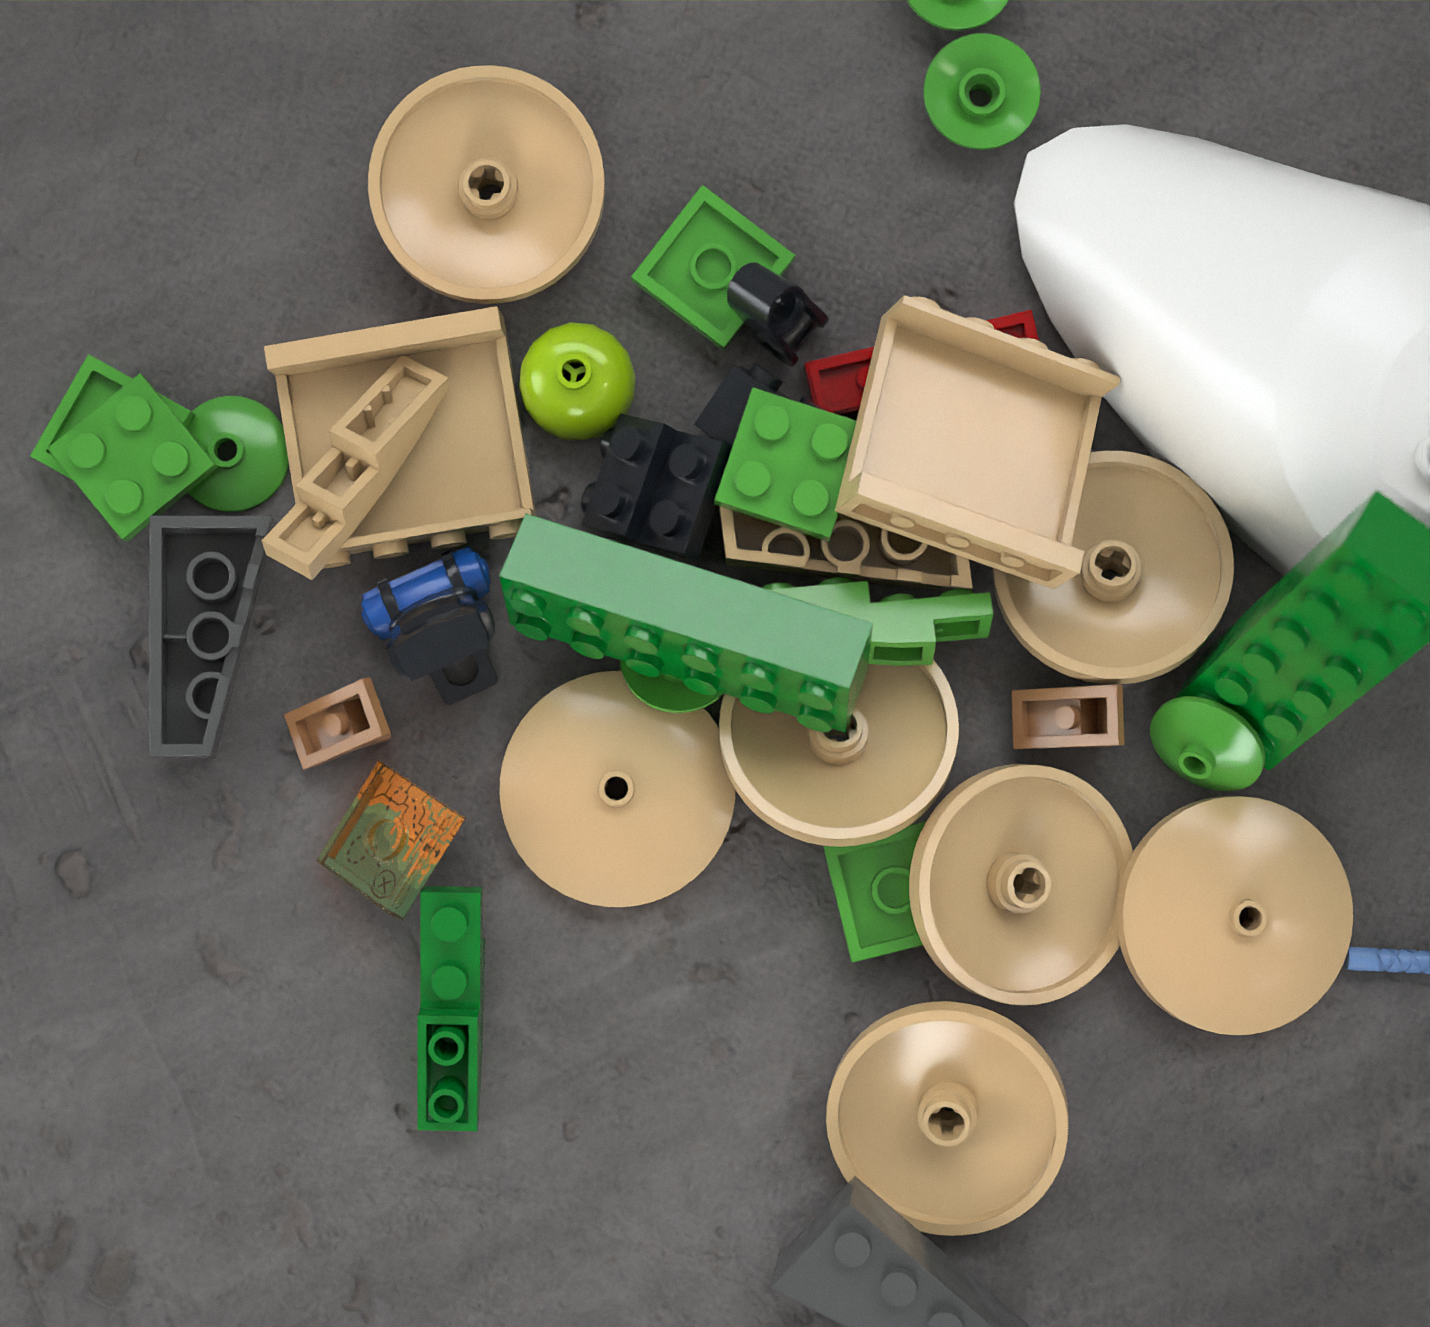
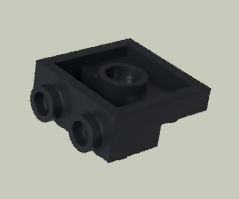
M620 413L616 426L608 429L602 437L600 451L604 461L597 481L589 484L582 494L581 508L585 514L582 525L610 538L697 561L717 506L715 505V497L733 446L721 440L677 431L661 422Z

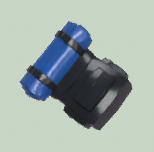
M471 546L453 553L451 550H448L441 554V559L390 582L387 579L377 582L378 587L361 595L363 601L361 602L363 622L381 640L391 638V641L386 646V650L399 676L409 677L411 681L430 674L442 700L447 705H452L494 686L498 681L485 648L489 647L490 639L495 634V623L486 602L479 601V598L490 592L491 578L489 565ZM470 655L473 656L477 662L478 669L472 680L467 683L457 684L447 679L444 675V667Z

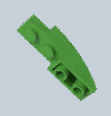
M843 577L826 579L815 586L794 587L788 583H772L762 587L873 623L869 664L932 665L936 642L988 638L993 618L990 592L974 593L972 590L952 589L942 593L939 597L918 599L909 594H894L883 598L880 602L870 603L868 581L853 582L851 579Z

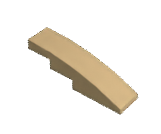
M402 354L329 430L333 446L295 485L299 501L262 539L266 555L313 580L352 535L386 490L421 437L450 386L449 378Z

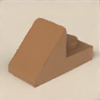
M371 677L360 679L284 714L303 770L322 765L356 749L391 739V733Z
M1122 685L1011 690L1013 749L1111 747L1124 745Z

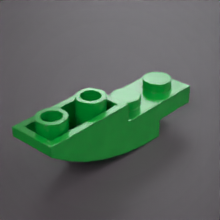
M424 886L420 892L417 1130L477 1132L485 973L483 887Z

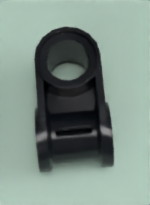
M757 262L742 266L730 281L727 290V302L730 308L752 331L753 338L760 346L784 364L794 367L799 360L796 353L816 327H825L829 321L827 315L810 300L802 288Z

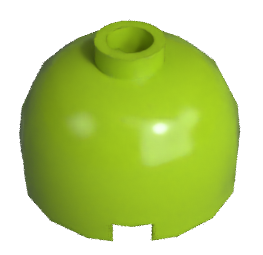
M569 322L548 329L531 344L521 363L519 389L528 414L542 430L561 440L595 439L602 437L608 429L616 426L620 413L627 415L634 402L636 375L629 353L614 335L593 324ZM566 372L571 375L570 382L563 377ZM585 374L583 379L577 382L578 377Z

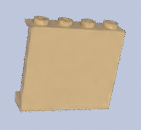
M904 295L881 317L835 512L1054 589L1077 576L1081 571L1085 551L1072 547L1071 543L1101 399L1119 385L1120 377L1100 370V366L1091 360L1069 358L1048 350L1044 343L1036 339L1016 338L995 330L994 326L986 320L975 317L964 318L940 309V306L931 299Z
M498 306L264 346L267 369L276 378L295 505L299 501L295 485L333 446L329 430L402 354L449 378L450 386L408 457L362 522L323 569L348 565L351 563L350 554L373 551L374 559L403 556L409 554V544L431 541L432 549L457 547L467 544L466 535L489 531L490 539L516 537L525 513L537 517L505 319Z

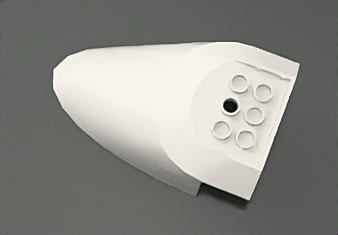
M1132 125L1072 128L1027 153L1014 199V209L1022 258L1049 319L1075 358L1091 360L1100 366V370L1120 377L1119 385L1103 397L1156 459L1179 469L1206 492L1219 510L1229 530L1282 576H1285L1376 489L1430 528V205L1376 189L1323 177L1200 138Z

